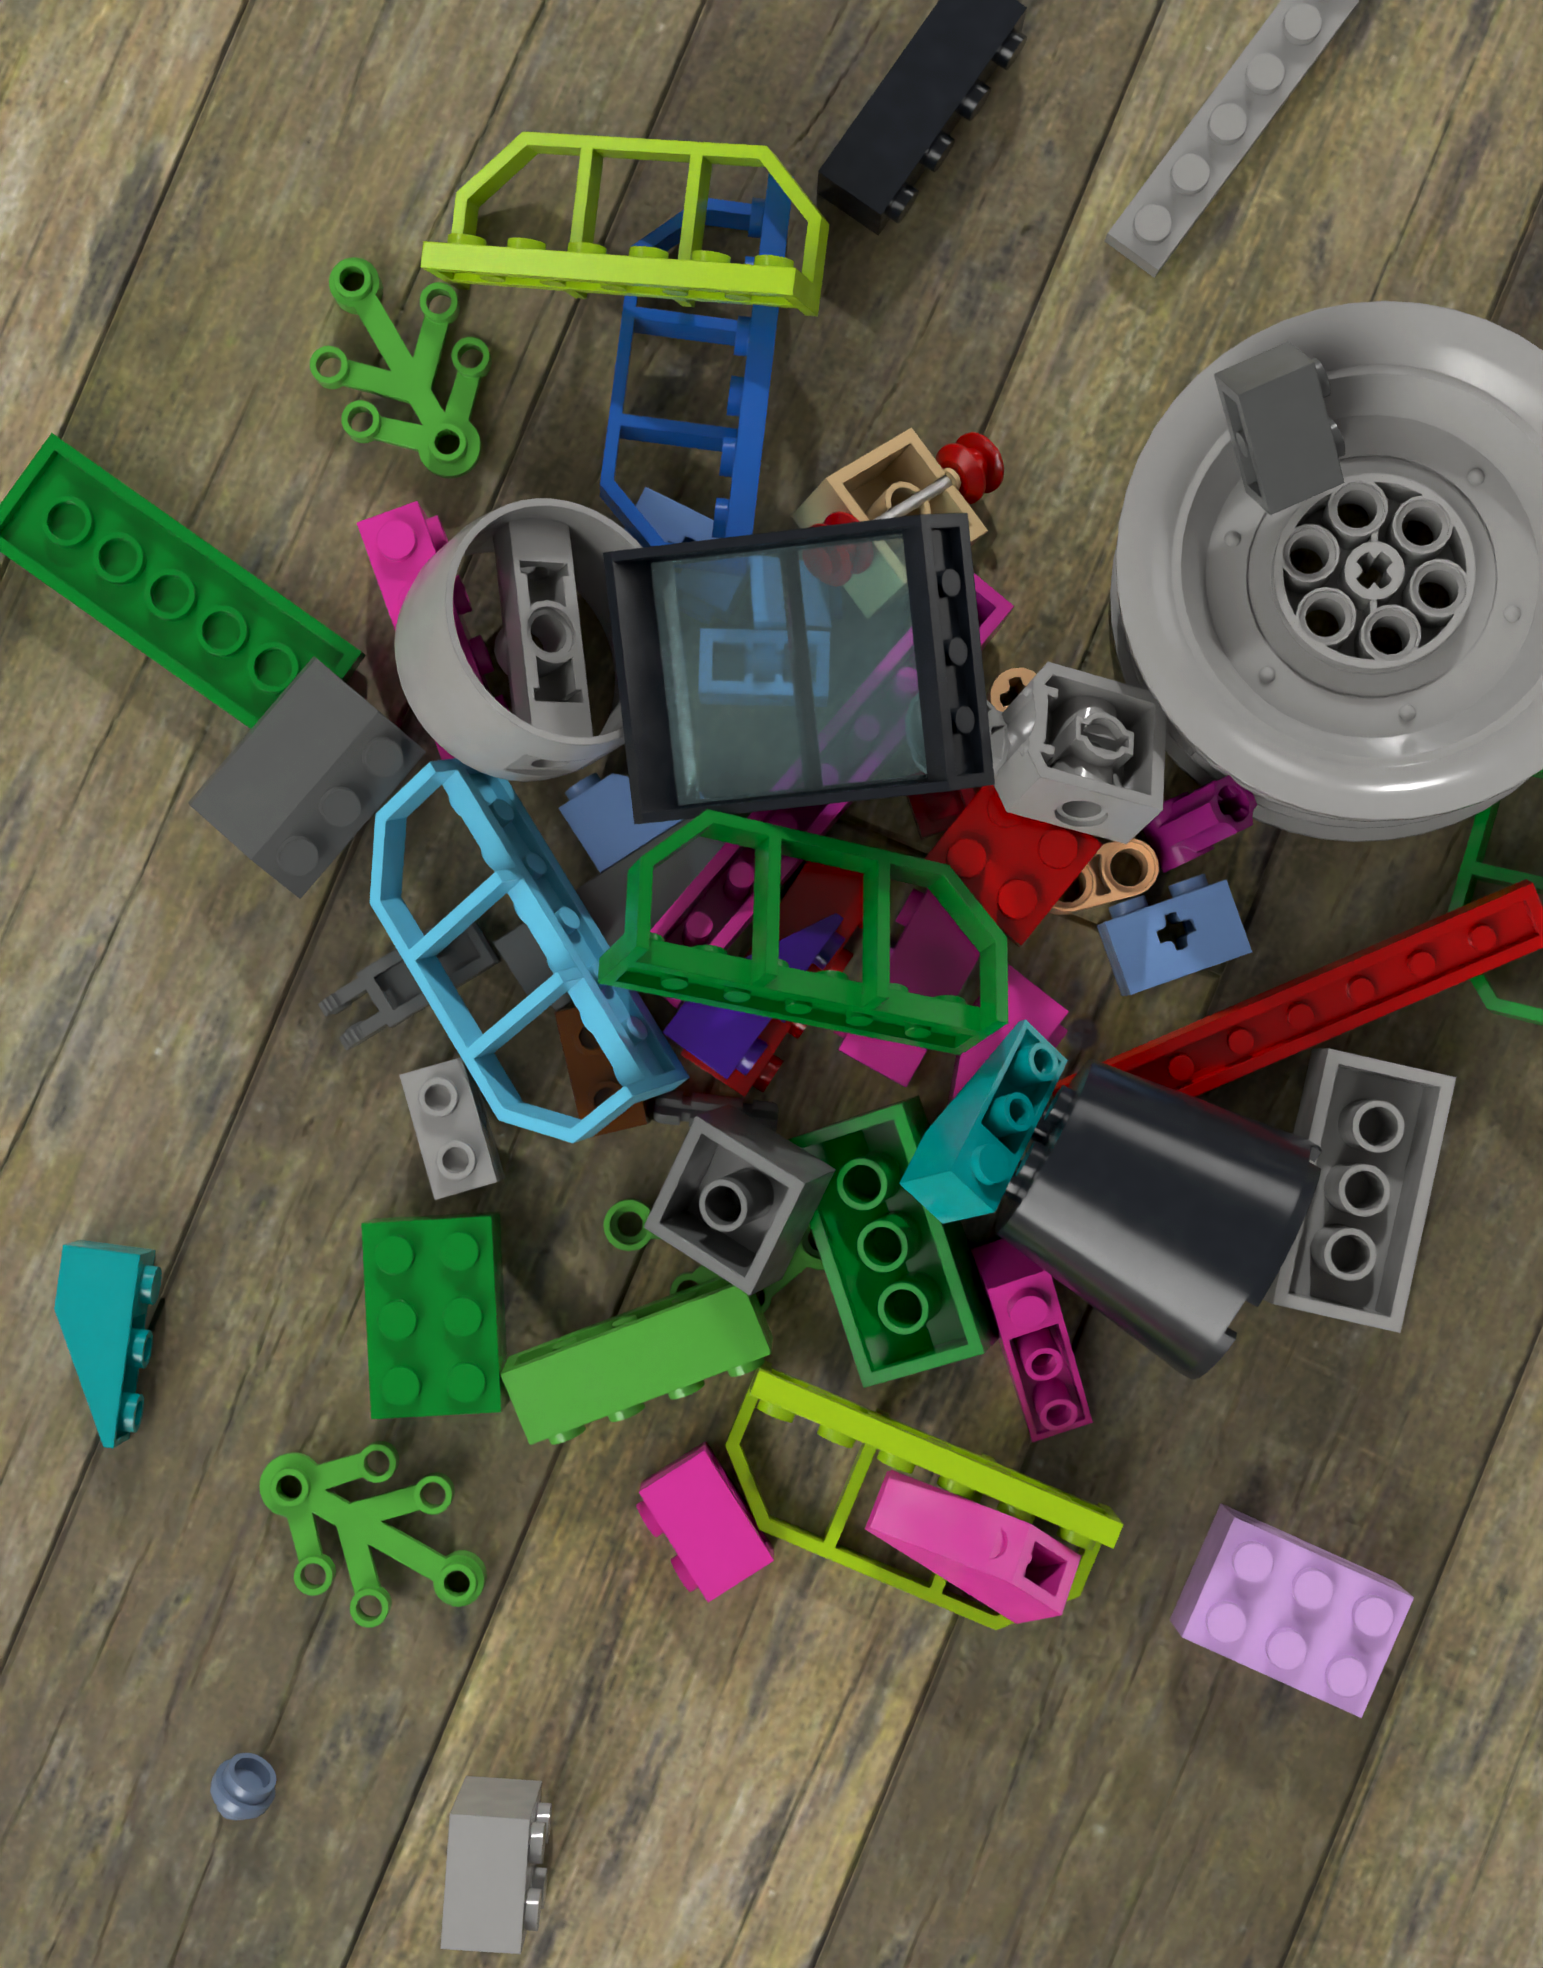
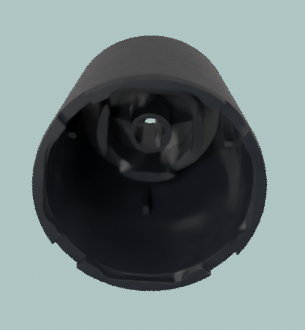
M1089 1059L1080 1068L1068 1087L1063 1085L1051 1105H1046L1030 1138L1034 1142L1023 1160L1020 1159L1005 1190L1004 1195L1007 1198L999 1214L995 1233L1176 1371L1192 1380L1198 1379L1213 1368L1235 1342L1237 1332L1228 1328L1244 1302L1247 1301L1258 1307L1276 1278L1305 1219L1319 1180L1321 1168L1310 1163L1309 1160L1315 1162L1322 1149L1319 1145L1306 1138L1094 1059Z

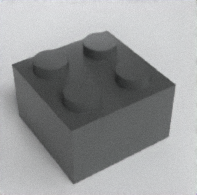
M727 1104L696 1115L644 1224V1228L751 1296L783 1278L836 1169L734 1106Z

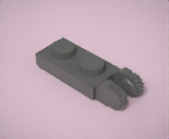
M476 921L437 955L438 960L456 989L501 962ZM437 924L422 932L423 935L425 936ZM397 949L357 972V979L318 1003L325 1017L331 1014L336 1015L349 1008L354 1001L368 992L379 1012L368 1019L350 1026L339 1037L346 1051L373 1037L387 1026L394 1028L430 1006Z

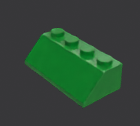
M919 1095L787 1139L836 1169L809 1224L863 1388L984 1354L999 1339L961 1220L942 1224L899 1184L921 1139L929 1129Z

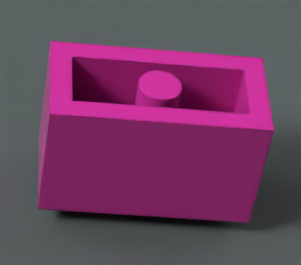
M707 1441L642 1481L639 1494L643 1500L636 1504L637 1510L654 1537L657 1538L664 1533L677 1553L676 1556L670 1559L672 1566L689 1592L699 1588L709 1603L774 1561V1548L765 1533L759 1530L753 1514Z

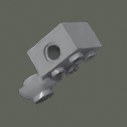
M1047 662L1004 712L996 710L987 700L995 779L994 787L1006 812L1127 844L1163 811L1167 716L1149 690ZM918 693L911 699L905 717V728L912 758L917 767L927 774Z

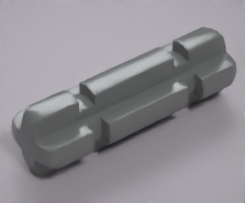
M673 1090L655 1097L653 1115L654 1120L658 1123L680 1125V1121L689 1122V1127H691L696 1115L730 1104L776 1132L779 1108L776 1103L769 1101L753 1100L752 1104L743 1103L744 1098L695 1092L690 1097L684 1096V1091Z

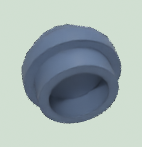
M239 1753L233 1756L232 1759L224 1761L214 1773L210 1787V1793L217 1810L225 1819L235 1821L254 1819L264 1814L275 1798L276 1774L272 1766L265 1759L252 1753Z

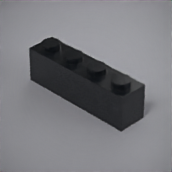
M939 0L819 169L817 194L878 236L890 219L897 224L900 223L918 196L919 190L913 186L924 170L928 168L932 172H936L951 151L955 139L950 134L962 117L972 121L984 105L991 92V87L986 85L991 75L998 66L1008 70L1023 49L1027 40V36L1022 33L1027 7L1017 0Z

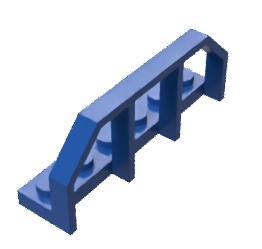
M769 173L765 199L753 197L752 204L708 198L705 225L747 230L748 237L760 238L758 255L785 257L791 200ZM684 210L632 246H647L669 251L680 243ZM745 256V264L754 265L755 257ZM624 296L600 480L601 499L642 547L676 544L664 542L615 482L620 439L722 452L719 476L731 477L732 480L729 499L716 497L712 537L727 538L752 535L779 307L753 304L751 317L738 315V320L637 307L639 297ZM634 333L735 346L734 355L746 357L744 377L731 375L726 415L739 417L738 429L624 414ZM749 557L674 565V567L746 577Z

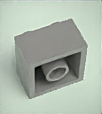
M476 1776L465 1777L449 1816L440 1949L521 1954L527 1930L538 1931L541 1909H544L548 1870L547 1868L536 1867V1864H543L545 1844H548L552 1816V1803L541 1802L542 1781Z

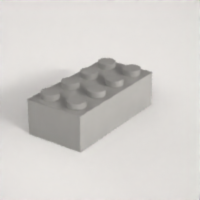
M1330 1048L1312 1049L1293 1134L1306 1138L1321 1147L1322 1152L1315 1162L1309 1160L1310 1163L1321 1168V1172L1301 1228L1263 1300L1283 1307L1401 1333L1456 1077Z

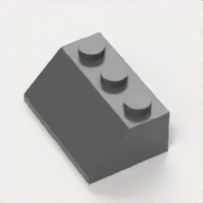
M313 656L188 803L250 860L301 899L423 757L426 751Z

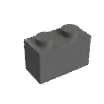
M1286 342L1214 374L1245 491L1269 515L1345 483L1339 458L1345 455V444L1338 426L1333 419L1328 418L1324 398L1330 396L1331 388L1326 371L1316 357L1310 359L1290 342Z

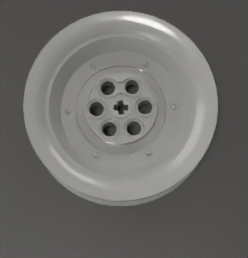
M1397 301L1348 303L1317 309L1283 320L1250 336L1222 354L1198 374L1172 402L1153 429L1144 446L1126 490L1112 565L1110 587L1111 627L1116 655L1125 684L1146 689L1152 693L1167 716L1165 751L1178 767L1202 787L1214 780L1230 775L1241 787L1253 793L1258 805L1253 811L1252 818L1259 822L1287 832L1319 839L1366 842L1388 841L1417 836L1454 825L1484 811L1505 798L1530 777L1543 769L1542 349L1520 335L1491 321L1455 309L1423 303ZM1290 342L1310 359L1316 357L1323 365L1328 376L1331 394L1324 398L1328 418L1334 420L1344 440L1345 455L1339 458L1345 483L1269 515L1245 491L1214 374L1281 344ZM1345 504L1359 505L1367 512L1370 524L1363 528L1346 526L1340 520L1337 508ZM1413 520L1423 522L1432 531L1433 542L1424 546L1411 543L1403 534L1402 524ZM1300 548L1310 549L1321 558L1323 567L1319 572L1304 574L1293 567L1289 554ZM1371 568H1374L1380 572L1382 578L1378 585L1374 582L1367 589L1358 582V578L1362 571L1366 574ZM1431 582L1443 586L1450 598L1449 607L1435 609L1427 606L1420 598L1418 592L1419 585ZM1315 610L1327 611L1337 620L1339 631L1329 637L1317 636L1308 628L1305 616ZM1378 627H1387L1394 630L1402 641V651L1390 655L1379 652L1370 640V631Z

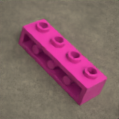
M418 501L357 522L395 631L404 598L418 573L427 561L448 543L439 516L436 515L428 518ZM457 575L453 591V615L457 635L474 674L491 694L484 674L494 671V667L482 636L478 635L472 638L470 636L463 614L472 612L473 609L460 575ZM503 695L494 697L496 701L509 711ZM435 741L441 760L455 758Z

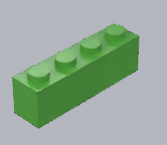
M719 1276L508 1357L500 1375L529 1444L532 1445L548 1438L550 1444L555 1445L579 1436L586 1430L585 1424L608 1416L610 1422H618L630 1418L645 1408L644 1402L664 1394H668L669 1399L672 1400L693 1394L705 1385L704 1379L727 1371L730 1377L747 1374L764 1364L765 1360L763 1357L772 1354L773 1336L756 1293L750 1296Z

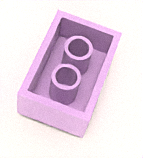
M1220 1504L1170 1617V1621L1182 1638L1362 1718L1414 1597L1393 1580Z

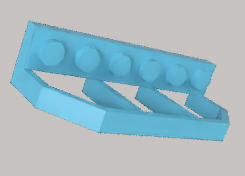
M456 758L430 761L375 814L369 903L499 1121L566 1142L576 1143L593 1137L633 1104L671 1092L690 1078L638 992L598 984L599 958L610 946L508 780L481 773ZM442 785L449 796L452 808L464 820L481 849L484 861L494 870V873L424 936L401 898L407 817ZM508 893L514 903V909L518 917L527 924L547 957V963L553 975L483 1034L438 960L437 955ZM566 992H568L579 1010L584 1026L596 1038L613 1066L615 1077L623 1086L582 1120L523 1102L494 1054Z

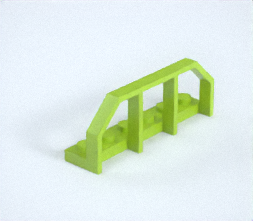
M523 131L456 192L452 232L448 234L447 243L423 241L420 267L455 288L470 290V284L565 291L572 297L587 299V293L673 299L685 307H695V301L742 305L755 304L795 308L805 316L818 317L830 224L768 146ZM537 154L580 156L571 235L567 251L546 250L545 243L520 237L508 238L507 247L486 246L487 241L476 236L479 207ZM604 158L689 163L678 259H668L669 253L667 251L647 246L630 247L629 256L607 254V248L604 246L593 244ZM712 164L766 167L808 222L802 273L797 268H794L793 260L785 257L757 255L754 258V265L730 263L731 257L726 254L702 250Z
M767 1361L755 1370L725 1442L726 1449L760 1531L994 1630H999L1014 1622L991 1608L944 1589L947 1580L932 1572L927 1582L838 1544V1540L877 1449H879L877 1459L880 1462L908 1474L913 1473L916 1465L939 1475L936 1484L953 1494L978 1504L983 1494L999 1500L996 1508L999 1512L1033 1524L1037 1516L1058 1525L1059 1528L1056 1535L1080 1547L1077 1554L1081 1555L1067 1601L1081 1595L1101 1545L1103 1544L1114 1549L1124 1525L1112 1508L1100 1502L1098 1505L1076 1497L996 1463L994 1457L987 1454L977 1455L892 1419L889 1413L878 1408L876 1411L772 1368V1363ZM758 1399L760 1401L757 1409L776 1419L793 1423L795 1416L799 1415L820 1424L817 1434L835 1444L852 1449L856 1440L862 1442L823 1537L774 1517L768 1511L741 1444V1439Z

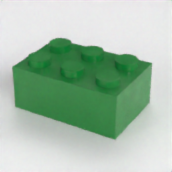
M500 1212L373 1218L361 1223L371 1419L502 1412L509 1403V1394L500 1375L507 1361Z

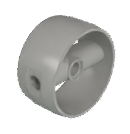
M535 498L507 504L475 519L434 554L420 570L405 596L399 611L395 631V659L401 686L411 709L428 734L450 755L465 765L492 777L521 782L547 780L582 770L623 745L625 740L603 553L643 548L637 540L614 521L588 507L565 500ZM495 552L503 628L495 639L494 652L498 664L505 674L508 675L512 713L496 701L476 677L465 657L457 635L453 615L454 582L461 559L467 555ZM576 590L587 601L604 629L612 652L615 671V690L612 708L601 734L594 737ZM531 633L541 641L544 651L534 643Z

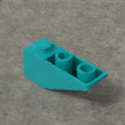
M1026 1019L1019 1021L925 1132L899 1184L942 1224L995 1212L1068 1060Z
M78 1240L63 1244L54 1310L102 1445L105 1448H115L130 1439V1432L136 1433L141 1424L144 1396L143 1394L136 1393L139 1368L145 1369L147 1367L152 1352L153 1333L151 1330H145L148 1304L154 1305L159 1296L162 1271L161 1267L154 1266L156 1250Z

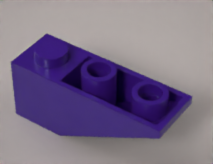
M835 913L780 940L778 959L786 961L789 964V968L807 971L813 963L823 970L846 939L836 932L844 918ZM752 954L745 958L752 960ZM685 1001L663 1033L725 1079H728L735 1069L746 1076L769 1044L759 1038V1035L772 1018Z

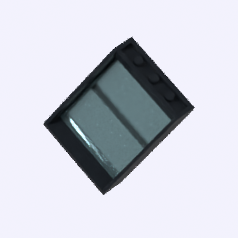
M968 513L919 514L603 553L634 824L692 819L707 809L726 814H739L995 785Z

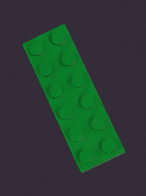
M53 433L49 435L0 503V552L250 729H252L313 656L345 683L348 682L366 656L348 641Z

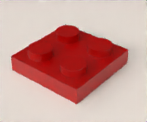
M994 785L982 786L924 859L950 865L1007 938L1020 947L1103 844L1087 833L1006 812Z

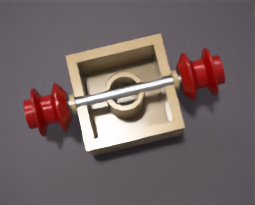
M910 428L826 477L791 517L802 529L919 514L968 513L972 547L988 530L969 504L979 501L984 493H991L1000 487L1004 478L1003 460L998 448L987 437L976 432L965 433L955 443L943 446L938 451L936 458H934L915 431ZM903 538L803 550V560L809 572L827 585L835 587L843 585L867 619L908 594Z

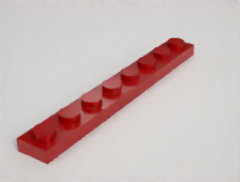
M1527 879L1107 1059L1102 1063L1190 1096H1198L1543 948V906L1533 882ZM1077 1073L1057 1082L1052 1092L1053 1098H1055L1063 1085L1068 1087Z

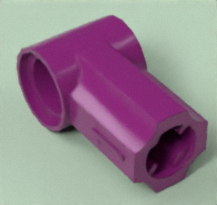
M1228 775L1194 790L1191 794L1187 791L1163 802V811L1146 825L1142 831L1158 858L1162 872L1165 873L1215 849L1213 844L1252 826L1253 811L1258 804L1252 792L1241 787Z

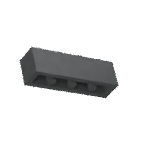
M694 818L683 820L575 890L610 947L625 932L627 875L629 868L641 856ZM698 837L653 870L650 930L726 842ZM521 924L493 942L527 996L553 975L548 966L547 957L527 924ZM566 992L551 1006L557 1012L573 1003V1000L568 992Z

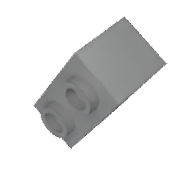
M462 1058L400 1074L434 1200L505 1179L481 1090Z

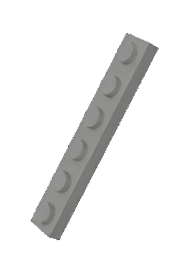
M1281 0L1109 230L1104 241L1155 278L1361 0Z

